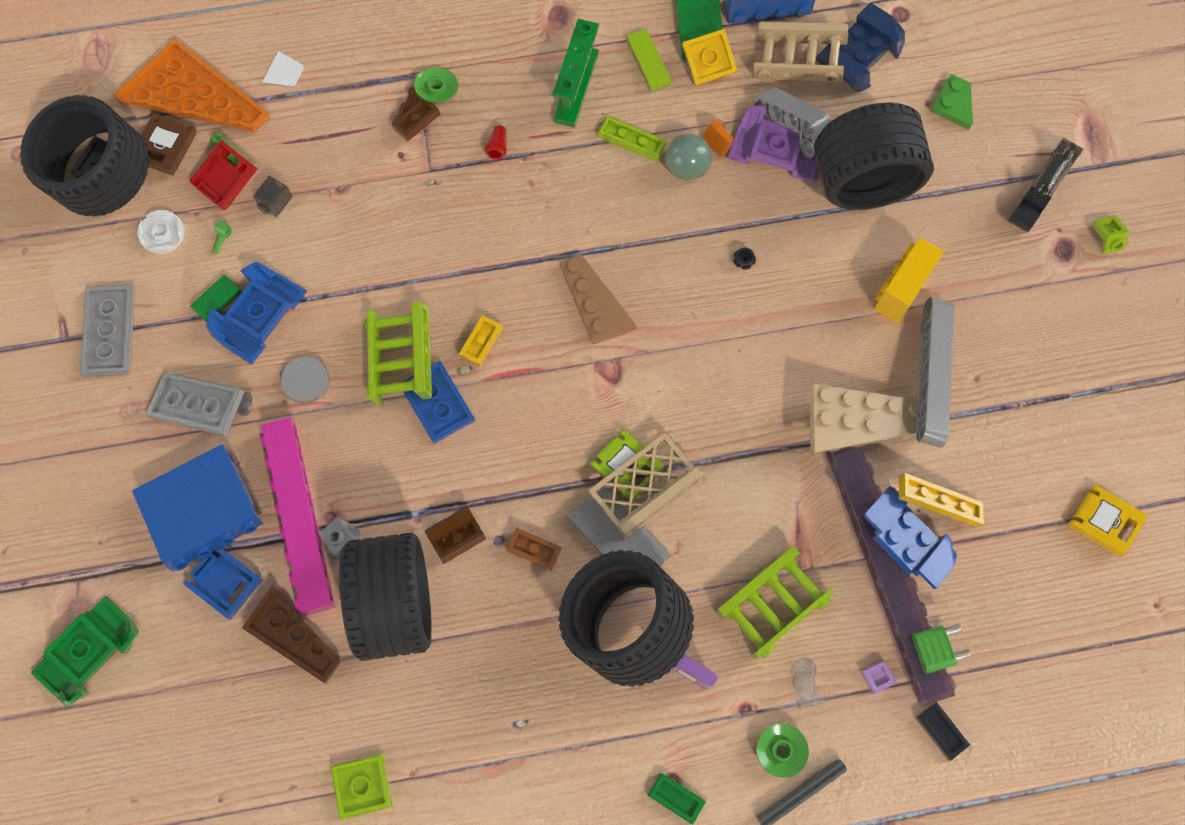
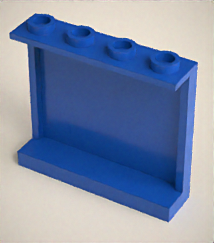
M223 444L132 490L163 565L172 572L186 568L190 562L209 556L213 550L221 546L230 545L236 538L243 534H250L264 524L257 516L233 464L234 459L231 453Z

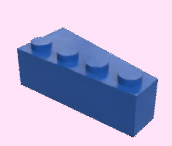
M724 0L728 24H739L754 20L763 21L770 18H785L795 15L804 16L812 14L815 0Z

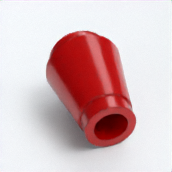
M495 126L485 145L486 155L491 159L500 160L507 153V130L504 126Z

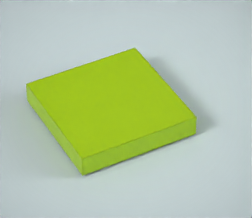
M383 754L330 767L339 820L393 807Z

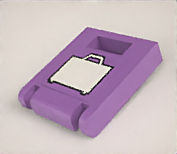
M685 655L680 659L676 667L671 669L703 689H709L717 681V675Z

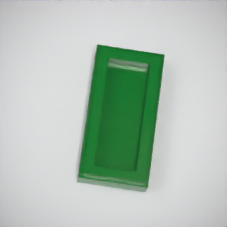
M223 275L190 307L207 322L211 308L220 313L242 291L228 277Z
M660 773L647 795L692 825L706 803L705 800L663 773Z

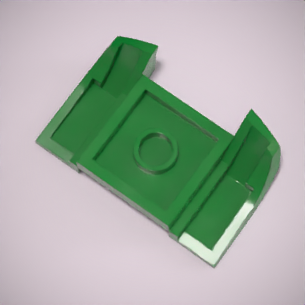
M105 596L91 611H87L85 614L81 613L43 652L45 654L43 656L44 659L33 669L31 674L65 707H68L75 701L90 694L84 685L117 650L121 654H128L139 630L132 620L113 601Z

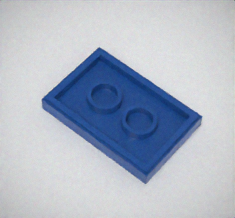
M441 361L431 365L432 398L422 399L413 390L403 392L433 444L475 421L474 416ZM414 375L411 376V377H409L408 379L402 381V382L412 381V378H414Z

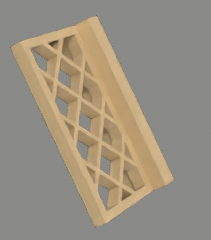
M664 433L589 489L588 492L618 528L621 536L626 539L701 482L703 474L690 463L670 437ZM665 441L671 449L670 456L655 455L656 447ZM641 458L652 459L651 471L636 469L637 461ZM655 459L669 461L668 473L653 471ZM672 461L683 463L688 470L681 475L672 474ZM623 472L633 473L632 486L617 484L618 476ZM635 475H650L649 488L634 486ZM653 476L667 477V486L663 489L652 488ZM603 487L614 488L612 500L601 499L596 492ZM616 488L631 490L630 502L615 501ZM634 490L648 492L647 501L643 504L632 503ZM606 504L611 505V510L608 508ZM614 505L629 507L628 515L621 521L613 514ZM632 507L637 508L633 512H631Z

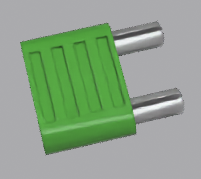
M960 624L946 628L941 625L912 634L916 652L926 674L956 666L957 661L971 658V654L956 658L955 656L969 653L970 650L966 649L954 653L948 636L962 633V629L946 632L960 628Z

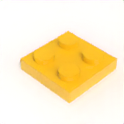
M725 29L682 43L695 87L738 72Z

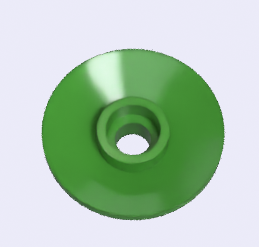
M428 68L416 76L414 89L423 100L441 103L450 100L456 95L458 80L452 72L446 69Z
M772 725L763 731L757 742L758 760L761 766L773 776L780 778L792 777L802 771L808 761L809 747L807 740L797 728L791 725ZM778 746H783L785 748V755H778Z

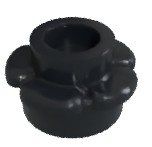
M744 247L734 253L735 258L733 262L735 266L741 267L743 270L750 269L751 265H754L756 262L754 252L749 248Z

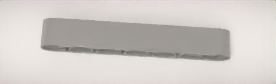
M929 297L924 304L922 315L916 440L942 448L945 446L949 436L954 304Z

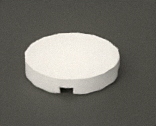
M168 210L150 212L146 215L143 222L140 221L137 229L139 242L147 251L154 254L172 252L180 246L185 235L183 222L177 215Z

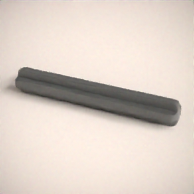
M840 759L835 760L758 815L757 820L760 825H773L844 774L847 771L845 764Z

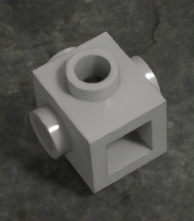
M337 517L319 535L326 543V551L335 558L337 556L340 558L341 550L347 541L360 539L361 533L355 525Z

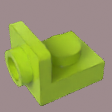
M1116 215L1094 220L1092 228L1104 241L1102 247L1104 254L1125 249L1130 231Z

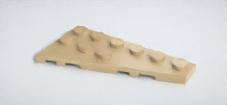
M813 384L810 387L811 456L822 452H833L842 448L887 441L888 439H899L916 434L918 400Z

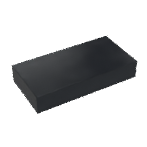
M937 702L933 703L916 717V720L948 761L953 760L970 746V743Z

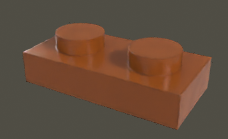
M516 527L506 551L552 571L562 547Z

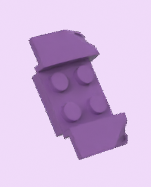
M767 105L748 107L741 118L727 158L749 164L751 159L792 171L791 177L813 183L818 168L817 155L812 158H807L803 155L800 149V134L779 123L763 119Z

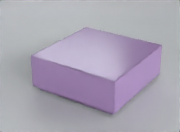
M885 660L860 671L872 694H876L897 683Z

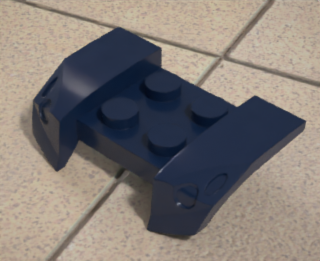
M869 3L857 15L856 22L848 29L847 45H840L838 65L844 66L843 80L856 92L871 87L869 69L889 49L893 56L898 59L905 44V31L892 15L872 3ZM828 44L816 56V60L822 65H829L831 44Z

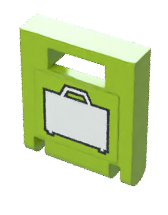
M623 429L618 432L623 440L615 436L595 456L601 463L598 464L594 460H591L589 463L603 478L644 449L639 442ZM641 458L637 461L636 469L642 470L646 466V470L651 471L652 459ZM655 459L653 471L662 472L665 465ZM621 473L618 476L617 484L632 486L630 482L632 481L633 473ZM650 475L646 477L639 487L649 486ZM616 488L630 501L631 490ZM634 490L632 503L643 491Z

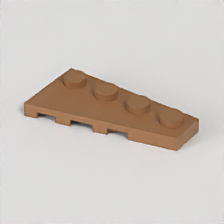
M582 254L560 261V267L593 345L636 329V324Z

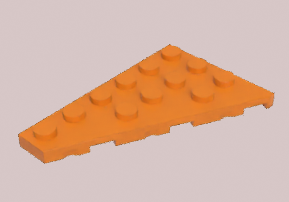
M176 39L172 40L113 94V97L119 103L256 132L270 118L266 110Z

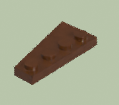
M274 586L270 587L242 627V629L325 684H327L341 663Z

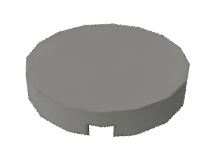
M308 356L299 357L289 362L281 376V385L286 395L293 401L303 404L318 400L322 394L326 393L330 383L329 373L324 364L316 358Z

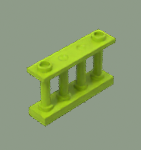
M421 301L412 302V311L409 314L380 318L372 309H367V318H365V328L368 333L369 384L366 386L367 397L378 406L382 405V394L413 390L422 399L432 398L429 309ZM409 323L413 325V333L410 336L381 340L380 328ZM412 345L414 355L411 358L381 362V350ZM406 368L414 369L412 381L382 385L381 372Z
M794 546L715 612L721 620L726 616L730 619L733 618L759 650L752 655L754 659L760 655L763 659L775 650L772 645L816 607L821 610L831 602L829 596L834 591L830 588L822 594L797 566L798 562L795 558L800 552ZM783 568L786 572L789 570L815 600L807 609L803 610L778 581L779 577L776 574ZM764 584L767 587L770 586L796 616L786 627L759 596L761 593L758 589ZM745 600L748 603L752 602L776 630L777 634L767 643L740 612L742 609L739 605Z

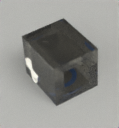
M271 176L267 177L253 195L257 203L256 207L266 215L270 213L275 217H278L293 197L288 186Z

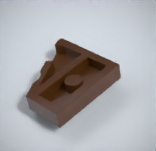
M412 86L408 90L409 96L406 102H402L399 113L392 122L393 129L406 141L411 140L440 115L439 109L431 102L420 98Z

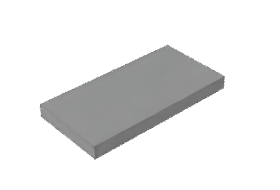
M133 285L86 287L80 375L82 377L131 375L135 287Z
M164 372L146 416L159 421L227 436L245 392L240 388Z
M603 487L596 492L601 499L612 500L613 494L607 487ZM592 496L568 516V519L601 555L611 551L632 550L633 552L647 555L659 566L671 556L644 526L624 539L619 533L618 528ZM606 504L608 508L611 510V505ZM614 505L613 514L621 521L628 515V509L625 506Z

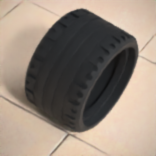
M73 95L60 98L43 108L28 125L20 147L21 166H23V171L28 180L71 212L87 217L110 214L126 205L141 189L149 168L148 148L142 136L102 100L96 99L93 96L88 97L87 95ZM107 132L108 141L106 149L97 164L83 176L65 182L64 173L67 162L77 147L88 138Z
M893 102L875 103L848 111L828 123L815 140V151L826 197L830 203L843 209L868 210L896 203L919 191L933 175L934 165L921 116L916 109L904 104Z
M410 532L401 533L400 535H389L388 537L378 536L347 541L340 554L339 586L344 628L352 654L360 661L374 658L381 659L386 656L396 657L398 655H410L411 653H425L431 645L432 619L427 570L419 538Z
M618 550L592 559L570 580L561 599L558 621L560 622L559 630L562 632L561 637L572 654L606 680L620 686L628 685L629 687H634L635 685L643 686L646 683L650 684L654 680H659L663 675L668 674L673 667H676L680 659L683 658L692 639L694 615L692 614V606L689 604L690 600L684 590L654 560L640 552ZM641 587L654 588L656 595L655 612L645 632L627 647L615 651H602L599 645L598 632L602 617L608 607L619 596L629 590Z

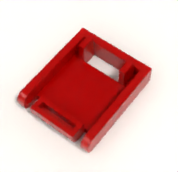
M220 140L190 179V183L214 204L218 205L219 208L226 210L258 168L225 141ZM230 154H233L241 161L236 167L226 160Z

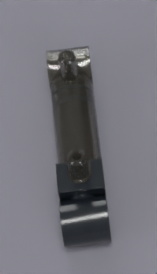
M1063 137L1008 221L1028 233L1051 200V197L1071 166L1083 151V148Z

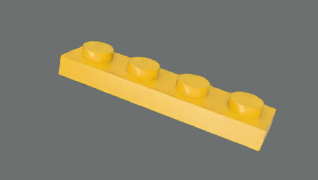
M906 473L898 477L900 500L977 528L984 525L983 502Z

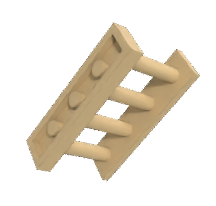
M760 22V42H765L762 63H754L755 79L763 81L843 82L844 66L838 65L840 45H847L849 24ZM774 43H787L784 64L771 63ZM796 43L809 44L806 64H793ZM818 44H831L829 65H815Z

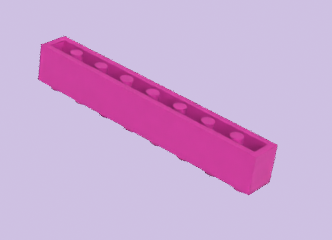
M290 417L262 424L263 433H260V440L262 446L267 449L268 455L264 456L267 469H271L272 473L269 483L272 492H276L277 501L274 502V507L277 515H280L282 524L279 525V531L282 539H286L287 548H284V555L287 563H291L292 572H289V579L291 585L296 587L297 596H294L296 609L306 616L334 609L336 606L296 424Z

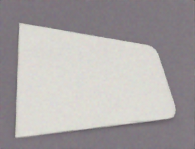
M278 51L262 83L295 86L304 69V65Z

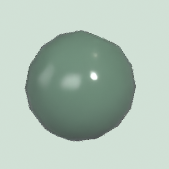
M693 134L680 135L673 139L667 147L666 165L670 173L676 178L685 181L696 180L703 176L710 168L711 149L708 143L700 136Z

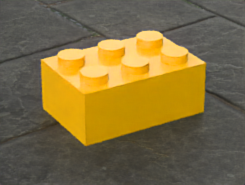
M919 238L915 245L910 243L874 299L878 302L874 310L898 324L942 257L944 251L922 238Z

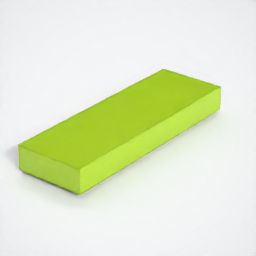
M647 29L626 35L627 43L650 91L653 92L670 86L671 79Z
M606 116L597 133L598 138L656 162L659 161L667 145V140L609 116Z

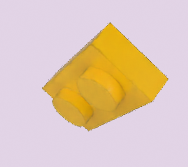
M482 315L461 349L459 356L481 367L503 330V325Z

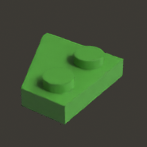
M951 74L931 112L969 130L973 124L971 83Z

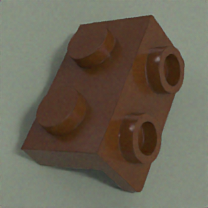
M468 506L454 512L449 517L425 530V534L443 564L486 540L483 531Z

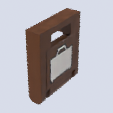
M153 114L141 136L149 152L164 156L165 158L161 163L150 159L151 156L148 153L149 167L174 176L196 136V128L188 127L186 124L166 117L160 118L159 115Z

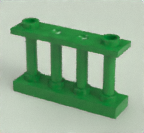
M577 19L552 96L560 98L554 115V123L573 128L576 126L599 56V50L592 48L599 29V23Z

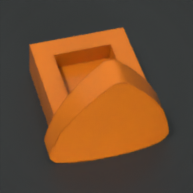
M717 119L708 125L702 139L722 157L727 154L734 138L724 129L726 125L720 119Z

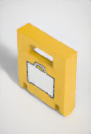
M1093 485L1073 515V518L1076 520L1072 519L1068 526L1122 558L1133 543L1148 515L1101 487ZM1126 523L1133 527L1126 541H1123L1117 536Z

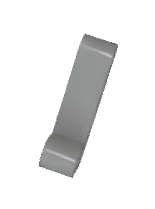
M775 87L753 98L754 106L767 105L765 117L800 134V149L804 156L812 158L816 155L815 140L823 128L831 122L825 111Z

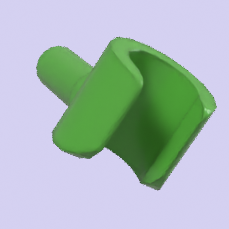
M218 221L214 227V231L219 234L212 251L215 254H218L224 239L232 234L231 227L223 221Z

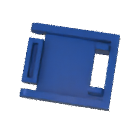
M219 547L215 549L217 553L221 554L218 558L211 553L203 558L189 575L198 583L194 586L192 582L185 580L183 584L224 617L231 620L263 579ZM245 582L248 586L231 605L228 600L240 585Z

